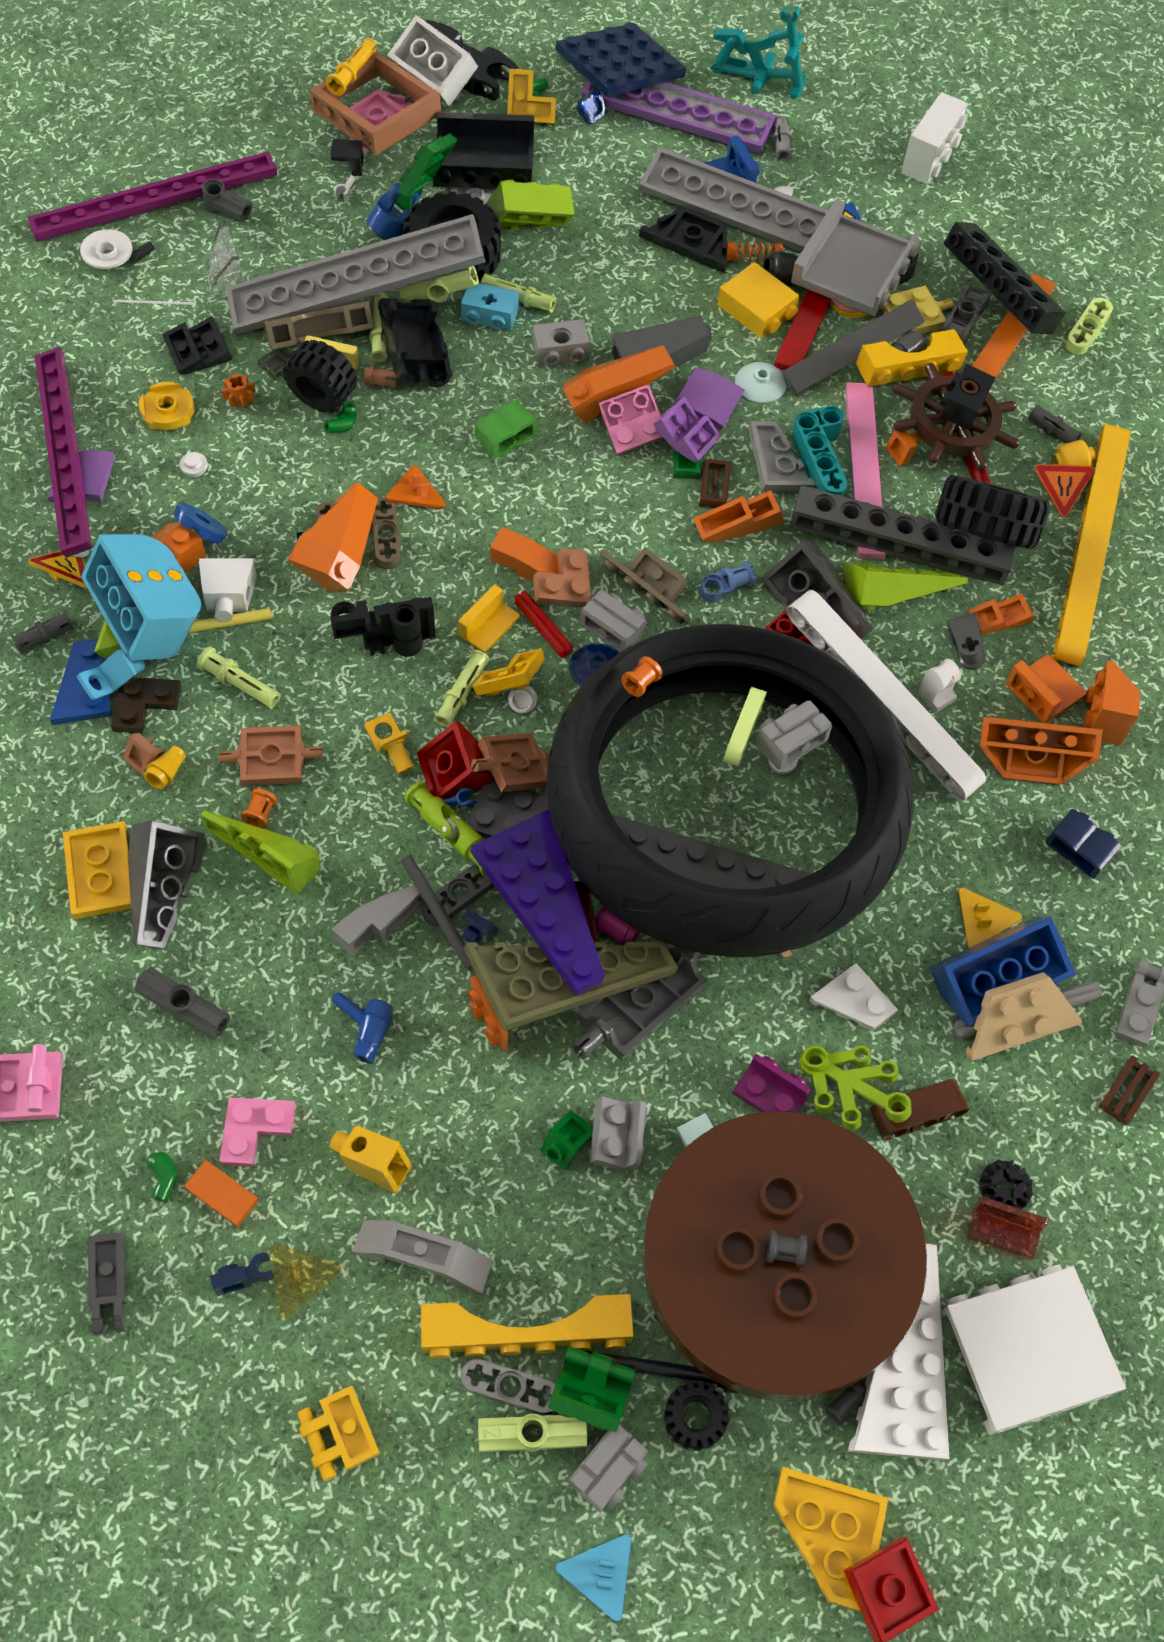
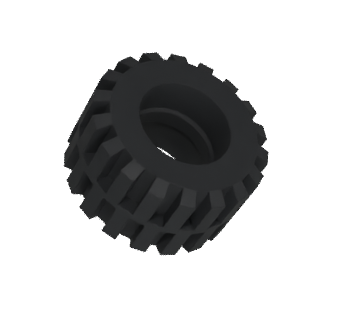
M304 341L283 368L284 380L287 382L286 385L292 393L304 404L324 413L337 412L358 382L357 373L352 367L351 362L336 348L322 341Z

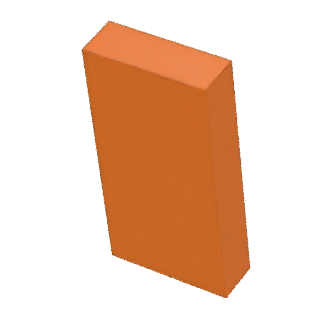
M207 1160L202 1163L184 1185L188 1192L237 1228L259 1202L258 1197Z

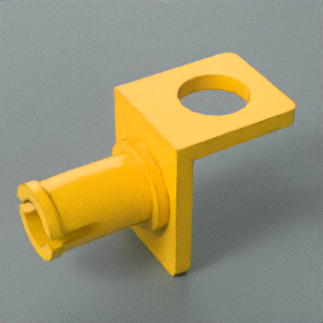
M386 713L365 723L364 727L378 754L382 752L388 753L398 775L414 768L415 765L412 763L403 745L408 733L406 730L400 732L391 713ZM381 723L389 725L392 730L391 736L380 739L375 734L376 726Z

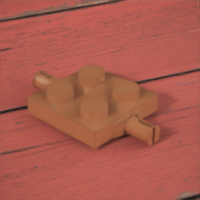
M301 725L241 728V741L238 749L235 751H219L220 764L238 762L242 786L302 783V767L305 759H323L322 746L304 747Z
M532 733L481 738L478 746L484 759H473L471 768H474V772L490 771L501 793L547 788V768L550 752H544L537 745Z

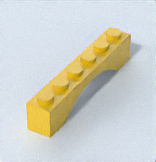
M631 1294L598 1295L591 1299L583 1308L564 1319L547 1325L528 1328L507 1327L487 1322L469 1313L457 1303L421 1304V1348L423 1354L429 1353V1358L431 1359L450 1358L451 1352H465V1357H482L486 1355V1350H500V1355L511 1356L521 1354V1349L535 1348V1353L548 1354L556 1352V1347L570 1346L581 1351L591 1350V1345L605 1344L606 1350H621L626 1348V1343H632L633 1340Z

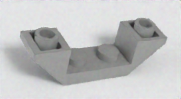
M363 1220L352 1250V1254L385 1264L386 1259L449 1278L450 1285L481 1295L483 1294L493 1260L459 1241L395 1221Z

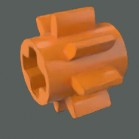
M234 374L223 381L224 389L221 390L223 400H229L230 407L238 406L244 408L249 401L254 402L255 385L254 382H248L246 375Z

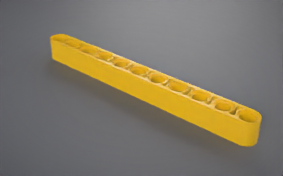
M1104 424L1098 441L1100 442L1097 443L1095 453L1096 462L1093 463L1095 472L1090 478L1091 483L1088 485L1085 499L1087 503L1084 504L1081 518L1083 523L1079 527L1076 542L1078 545L1075 546L1072 560L1074 565L1073 567L1071 566L1067 584L1069 588H1066L1063 602L1064 610L1061 612L1058 626L1060 631L1057 632L1053 649L1055 654L1052 657L1056 661L1080 667L1086 655L1131 430Z

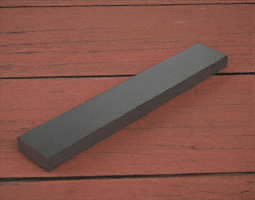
M911 299L782 372V375L793 394L797 395L856 362L862 345L884 341L889 343L923 324L925 320L914 300Z

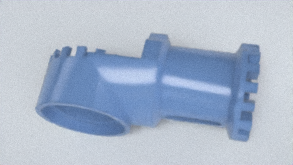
M745 561L742 563V566L732 569L723 568L720 572L704 576L699 590L700 597L706 602L714 603L720 601L724 594L733 592L737 587L746 584L750 586L755 585L757 577L754 575L756 573L753 572L755 570L754 567L752 568L753 565L751 562ZM708 585H715L719 588L720 591L717 593H710L705 589V587Z

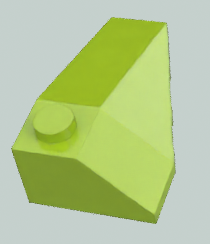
M843 562L842 564L847 589L859 604V607L866 610H875L876 606H889L963 585L968 581V577L950 572L921 569L918 574L916 570L894 566V571L891 572L890 568L880 567L878 564Z

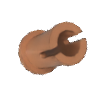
M373 365L370 368L365 367L364 384H369V387L379 385L396 388L397 381L386 380V377L397 378L394 371L375 369Z

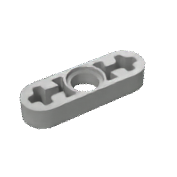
M482 1359L470 1360L462 1368V1385L472 1394L539 1415H549L554 1412V1410L548 1409L549 1402L546 1403L545 1407L539 1406V1399L529 1395L528 1403L521 1401L526 1393V1382L534 1383L531 1391L536 1393H542L543 1388L550 1389L551 1396L556 1385L552 1381ZM480 1367L482 1368L483 1376L493 1379V1371L499 1372L500 1374L495 1380V1392L487 1391L490 1383L485 1381H479L477 1386L471 1385V1378L467 1376L468 1372H475L476 1368ZM508 1377L516 1378L521 1384L520 1392L514 1397H507L500 1390L502 1381Z

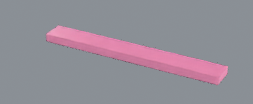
M847 382L845 394L853 499L882 507L873 386L868 387L866 383ZM856 546L857 559L885 560V552Z

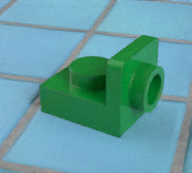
M570 1110L549 1130L540 1151L551 1162L566 1170L574 1156L592 1139L593 1127Z

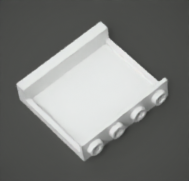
M1060 1264L1042 1270L1043 1276L1031 1279L1029 1274L1011 1280L1012 1286L1002 1289L999 1288L998 1284H994L979 1290L980 1296L968 1299L967 1294L953 1297L947 1300L948 1306L941 1311L942 1317L948 1316L988 1418L983 1422L988 1436L1116 1395L1126 1389L1074 1266L1062 1269Z

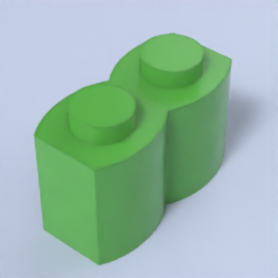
M518 401L504 404L497 413L483 416L475 424V438L494 458L501 457L515 446L521 445L537 434V420Z

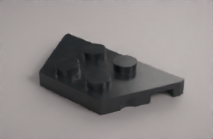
M682 206L674 210L673 213L658 218L657 224L649 228L644 225L639 230V237L724 273L726 271L727 224Z

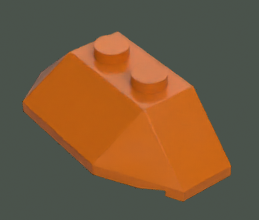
M983 716L979 747L1002 778L1064 784L1087 766L1099 760L1103 730Z

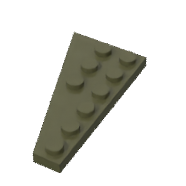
M466 942L464 946V951L503 1031L674 975L678 969L663 942H626L625 945H607L606 942H594L605 975L603 983L575 996L536 942H528L527 945H507V942H495L494 946H478L477 942Z

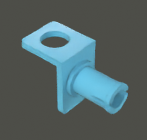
M120 649L99 667L79 673L77 679L89 698L95 700L115 693L136 674L142 673L145 664L143 660L129 661L124 651ZM89 677L96 678L100 682L102 689H94L89 683Z

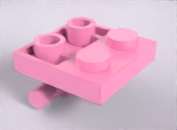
M649 384L598 403L603 423L607 427L617 455L663 439V436L653 425L660 417V413Z
M36 1044L33 1045L32 1053L0 1055V1122L59 1119L63 1055L60 1051L46 1052L45 1045Z

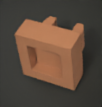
M140 733L129 736L123 759L144 776L146 766L161 756L164 749L162 747L157 749L152 745L154 741L152 738L145 739Z

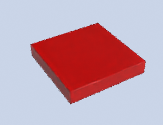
M908 1537L896 1539L843 1570L874 1642H887L939 1610Z

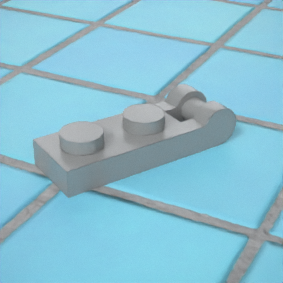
M1139 959L1114 1036L1143 1048L1148 1045L1164 994V966L1158 968L1150 965V961L1146 959ZM1145 976L1155 980L1154 986L1144 982Z

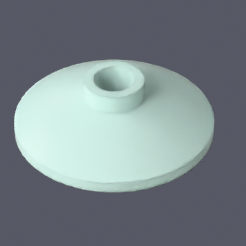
M754 362L743 366L735 377V384L744 389L742 396L756 403L776 401L783 396L787 388V382L782 375V371L774 365L764 362Z

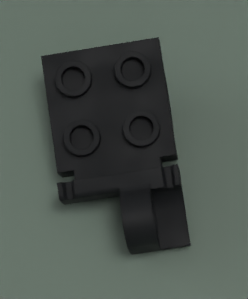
M431 597L413 598L409 601L397 603L387 602L382 605L373 606L374 611L368 612L366 600L356 602V606L350 602L342 601L335 604L331 609L330 619L334 639L362 635L364 647L370 650L371 656L375 655L377 651H380V654H385L384 646L394 645V649L399 655L411 657L418 654L422 649V640L436 638L434 608Z

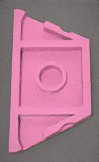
M377 89L351 106L350 109L376 126L412 103L407 102L406 96L394 95ZM363 146V153H364V152H366L368 149H366V148Z

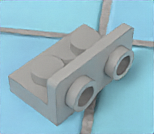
M604 1096L596 1099L590 1163L619 1171H627L641 1165L645 1152L643 1145L644 1128L647 1123L645 1101L638 1100L629 1104Z

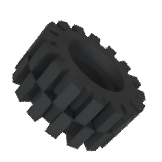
M692 1380L686 1382L683 1386H678L670 1395L665 1406L664 1421L666 1422V1430L668 1434H671L672 1440L676 1444L680 1443L683 1445L682 1448L687 1450L691 1448L694 1451H700L701 1449L712 1447L722 1438L729 1423L728 1403L725 1404V1396L722 1392L718 1393L714 1385H706L705 1381L699 1380L698 1383H693ZM700 1402L708 1408L710 1421L705 1428L695 1430L686 1425L683 1419V1410L687 1404Z

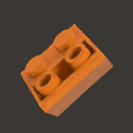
M1107 660L1102 671H1097L1094 686L1088 687L1085 703H1090L1089 710H1086L1082 725L1086 728L1102 729V742L1121 745L1138 718L1141 692L1114 661Z

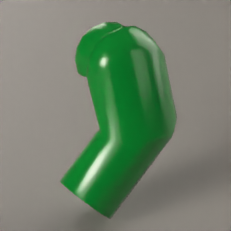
M164 1152L152 1153L147 1159V1166L149 1169L152 1168L158 1182L151 1197L167 1203L178 1178V1171L168 1154Z

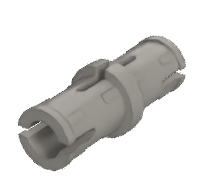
M783 115L777 116L775 119L773 144L776 145L777 160L788 161L792 156L790 148L792 135L788 127L789 121Z

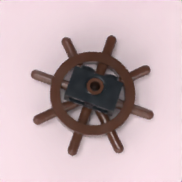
M927 363L925 371L930 380L922 384L917 391L900 383H896L892 387L895 394L912 401L910 419L896 421L893 425L894 430L899 432L914 429L918 436L933 448L928 457L929 462L932 464L939 461L942 453L953 456H971L977 469L984 471L987 468V462L981 452L986 450L994 440L1012 449H1016L1019 446L1017 438L1000 431L1002 413L1014 411L1017 408L1016 402L997 403L995 398L989 393L996 377L971 365L966 364L961 374L956 372L954 376H940L935 365ZM938 395L941 399V403L930 397ZM925 408L937 414L927 415ZM985 417L987 424L980 422L975 418ZM941 424L943 426V430H940L935 425ZM970 429L980 433L981 435L973 437L970 432ZM958 432L960 437L952 436V434Z

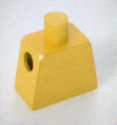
M355 1126L350 1135L337 1131L330 1142V1149L339 1153L348 1170L394 1194L397 1193L412 1167L399 1142L360 1126Z

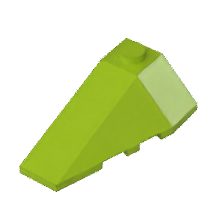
M206 810L200 814L204 827L296 895L321 869L319 853L307 843L303 845L294 838Z

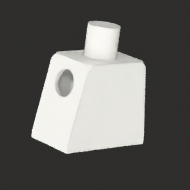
M254 558L199 559L202 593L206 610L215 612V618L223 622L230 621L233 612H245L248 610L257 580Z

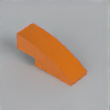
M771 490L747 501L744 496H741L693 518L703 542L722 541L763 531L784 523L781 510Z
M501 527L490 547V559L492 562L516 570V576L532 582L536 572L559 574L557 554L519 533Z

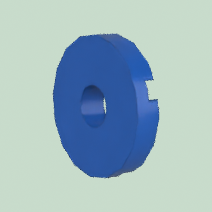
M178 503L176 506L174 517L186 529L191 530L193 528L198 531L197 535L202 539L219 544L228 535L224 526L204 511L186 503Z

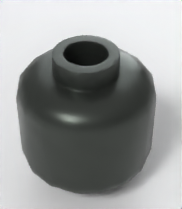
M774 251L765 258L763 269L790 287L794 284L791 283L794 263L798 257L793 253Z

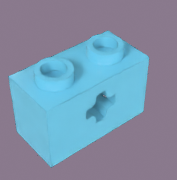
M482 283L466 289L461 301V321H466L472 325L489 326L496 330L511 331L519 310V291Z

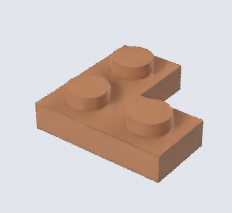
M561 548L557 552L559 574L536 572L533 576L535 602L584 607L591 600L587 551Z

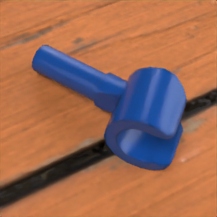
M461 788L456 796L442 800L448 806L460 804L473 808L478 801H468V796L477 791Z

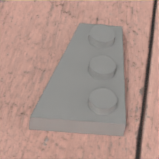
M750 421L748 431L762 492L770 490L772 492H799L801 485L816 488L813 478H808L804 472L805 466L800 459L797 460L790 450L791 444L777 422Z

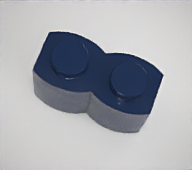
M1074 809L1070 810L1045 841L1050 848L1065 859L1070 860L1073 865L1092 879H1095L1121 847L1113 834L1096 828L1088 815Z

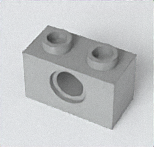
M584 319L533 325L532 343L538 366H553L557 363L565 362L577 363L589 359L590 341Z

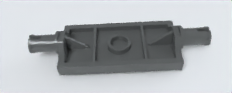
M665 943L678 967L674 975L590 1002L581 1007L576 1012L575 1019L587 1031L571 1043V1049L575 1055L582 1050L578 1057L586 1059L599 1045L604 1044L622 1061L706 987L708 979L699 972L697 967V960L704 954L671 947Z

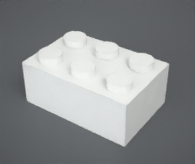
M415 15L387 55L393 63L439 92L441 101L448 106L452 104L478 68V65L467 51L417 15Z
M940 93L910 135L901 171L902 174L925 184H928L932 177L936 178L938 176L942 162L947 163L951 156L952 148L956 149L961 141L962 134H960V129L964 127L968 117L965 114L967 102L945 93Z

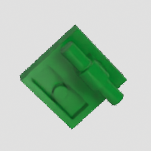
M569 1346L565 1355V1362L551 1395L548 1409L557 1411L564 1417H574L588 1422L598 1429L617 1433L636 1370L612 1362L613 1358L595 1351L590 1354Z

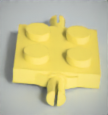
M925 285L890 294L886 307H880L884 315L913 299L925 322L912 330L925 334L942 329L946 318L941 311L953 309L954 303L951 298L939 302L936 301ZM879 317L871 318L870 322L873 321V320H875V319H877V318H879Z

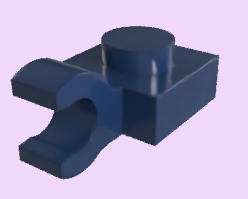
M268 1253L255 1255L248 1267L230 1264L218 1269L217 1274L210 1276L213 1290L217 1296L250 1287L255 1282H268L274 1278L272 1270L263 1273L258 1271L261 1263L270 1260Z

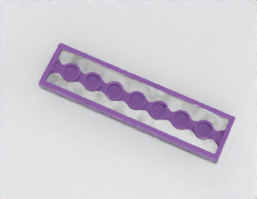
M588 80L582 91L581 98L583 101L725 144L729 143V137L739 135L742 142L748 146L749 151L761 154L777 117L774 114L667 82L606 97Z

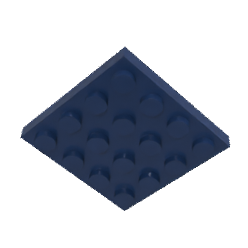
M628 22L622 26L607 27L605 30L587 32L584 35L570 36L564 40L556 41V51L606 97L683 78L686 74V67L635 23Z

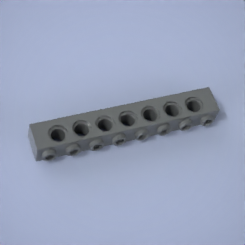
M803 485L799 489L789 528L885 552L887 555L1000 585L1004 584L1011 571L1015 546L981 538L922 517L908 515L893 509H886L868 502L857 501Z

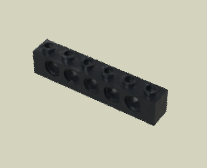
M955 222L943 244L1032 334H1053L1066 312L976 223Z

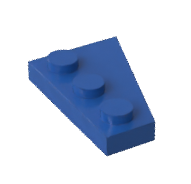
M98 638L73 643L50 718L52 725L112 716L110 694L91 700L77 679L79 673L99 667L106 661L94 652ZM89 677L90 685L96 690H101L100 682L96 678Z

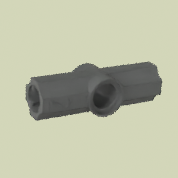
M152 967L144 970L137 979L136 986L134 987L135 992L171 1013L172 1017L176 1020L189 1024L213 1040L221 1036L227 1028L230 1015L195 994L188 985L179 984ZM180 1000H189L187 1005L175 1007Z

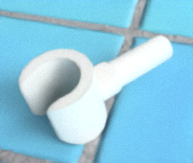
M351 175L345 184H338L334 187L336 200L340 194H343L344 202L350 200L349 190L355 181L354 176Z

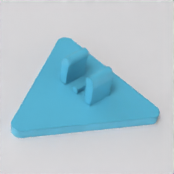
M625 1534L562 1561L556 1566V1571L615 1622L622 1619L631 1537Z

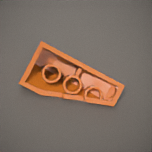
M664 345L584 369L564 382L563 390L575 412L584 423H587L601 414L599 402L648 385L676 366Z
M359 482L354 483L326 514H322L317 519V523L313 527L306 530L298 538L287 561L327 591L349 590L361 565L378 498Z

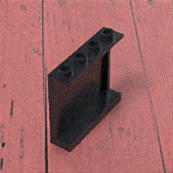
M437 112L436 140L440 136L444 137L451 134L458 141L433 177V187L496 189L500 182L505 180H513L516 183L532 182L534 115Z

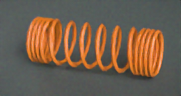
M728 241L727 262H734L735 256L736 262H738L741 244L743 262H745L746 250L749 245L750 263L752 262L754 246H756V262L758 263L761 245L763 247L764 262L768 245L771 255L774 251H783V244L775 243L773 248H771V244L768 243L765 248L764 244L760 243L758 249L757 243L754 242L751 249L750 243L747 242L744 250L743 242H740L737 249L736 242Z

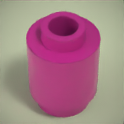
M602 906L596 915L597 930L621 945L626 942H635L641 933L619 919L605 906Z

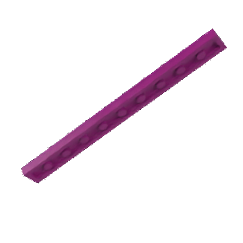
M267 151L27 218L35 240L38 242L203 196L202 184L209 179L220 180L223 182L226 190L277 176V169Z
M56 347L35 355L60 550L68 558L93 548L65 355L60 347Z

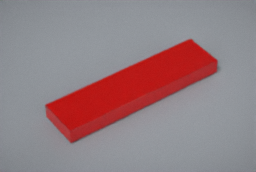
M807 290L775 359V367L784 371L806 358L829 308L831 298Z

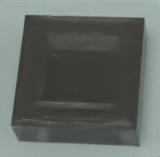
M278 348L260 358L258 365L268 376L277 381L283 377V368L290 360V357Z

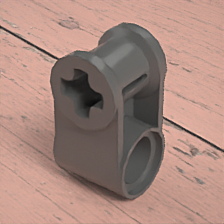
M976 613L947 620L953 645L955 644L961 665L968 670L980 668L985 662V652Z

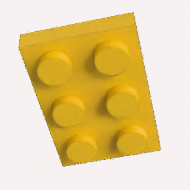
M125 821L63 832L72 918L75 920L131 909L128 865L129 838Z

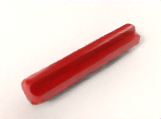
M522 591L514 597L517 607L560 657L565 658L573 652V645L528 592Z

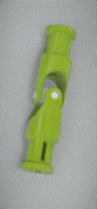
M416 782L406 791L404 796L405 802L420 811V816L432 828L438 830L442 837L466 860H472L479 867V871L483 876H487L470 853L471 846L484 840V838L461 817L457 816L440 797H434L428 791L427 785L424 782Z

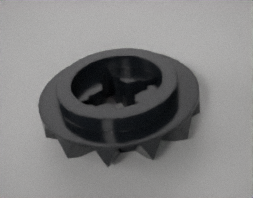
M999 1159L988 1165L980 1176L979 1187L981 1195L986 1203L997 1211L1003 1213L1018 1212L1029 1203L1034 1194L1032 1192L1033 1180L1027 1175L1026 1168L1018 1166L1014 1163V1160L1001 1161ZM1003 1175L1008 1182L1018 1183L1011 1189V1195L1006 1188H995L1003 1181Z

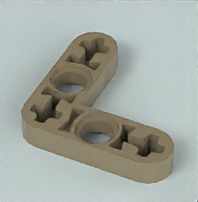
M377 497L378 501L371 523L373 525L376 562L381 568L393 569L401 561L395 502H388L386 497ZM336 501L323 502L318 505L315 512L316 519L322 514H326ZM381 508H386L387 513H381ZM389 529L393 532V535L384 538L379 535V532ZM384 546H390L391 558L389 559L385 558Z

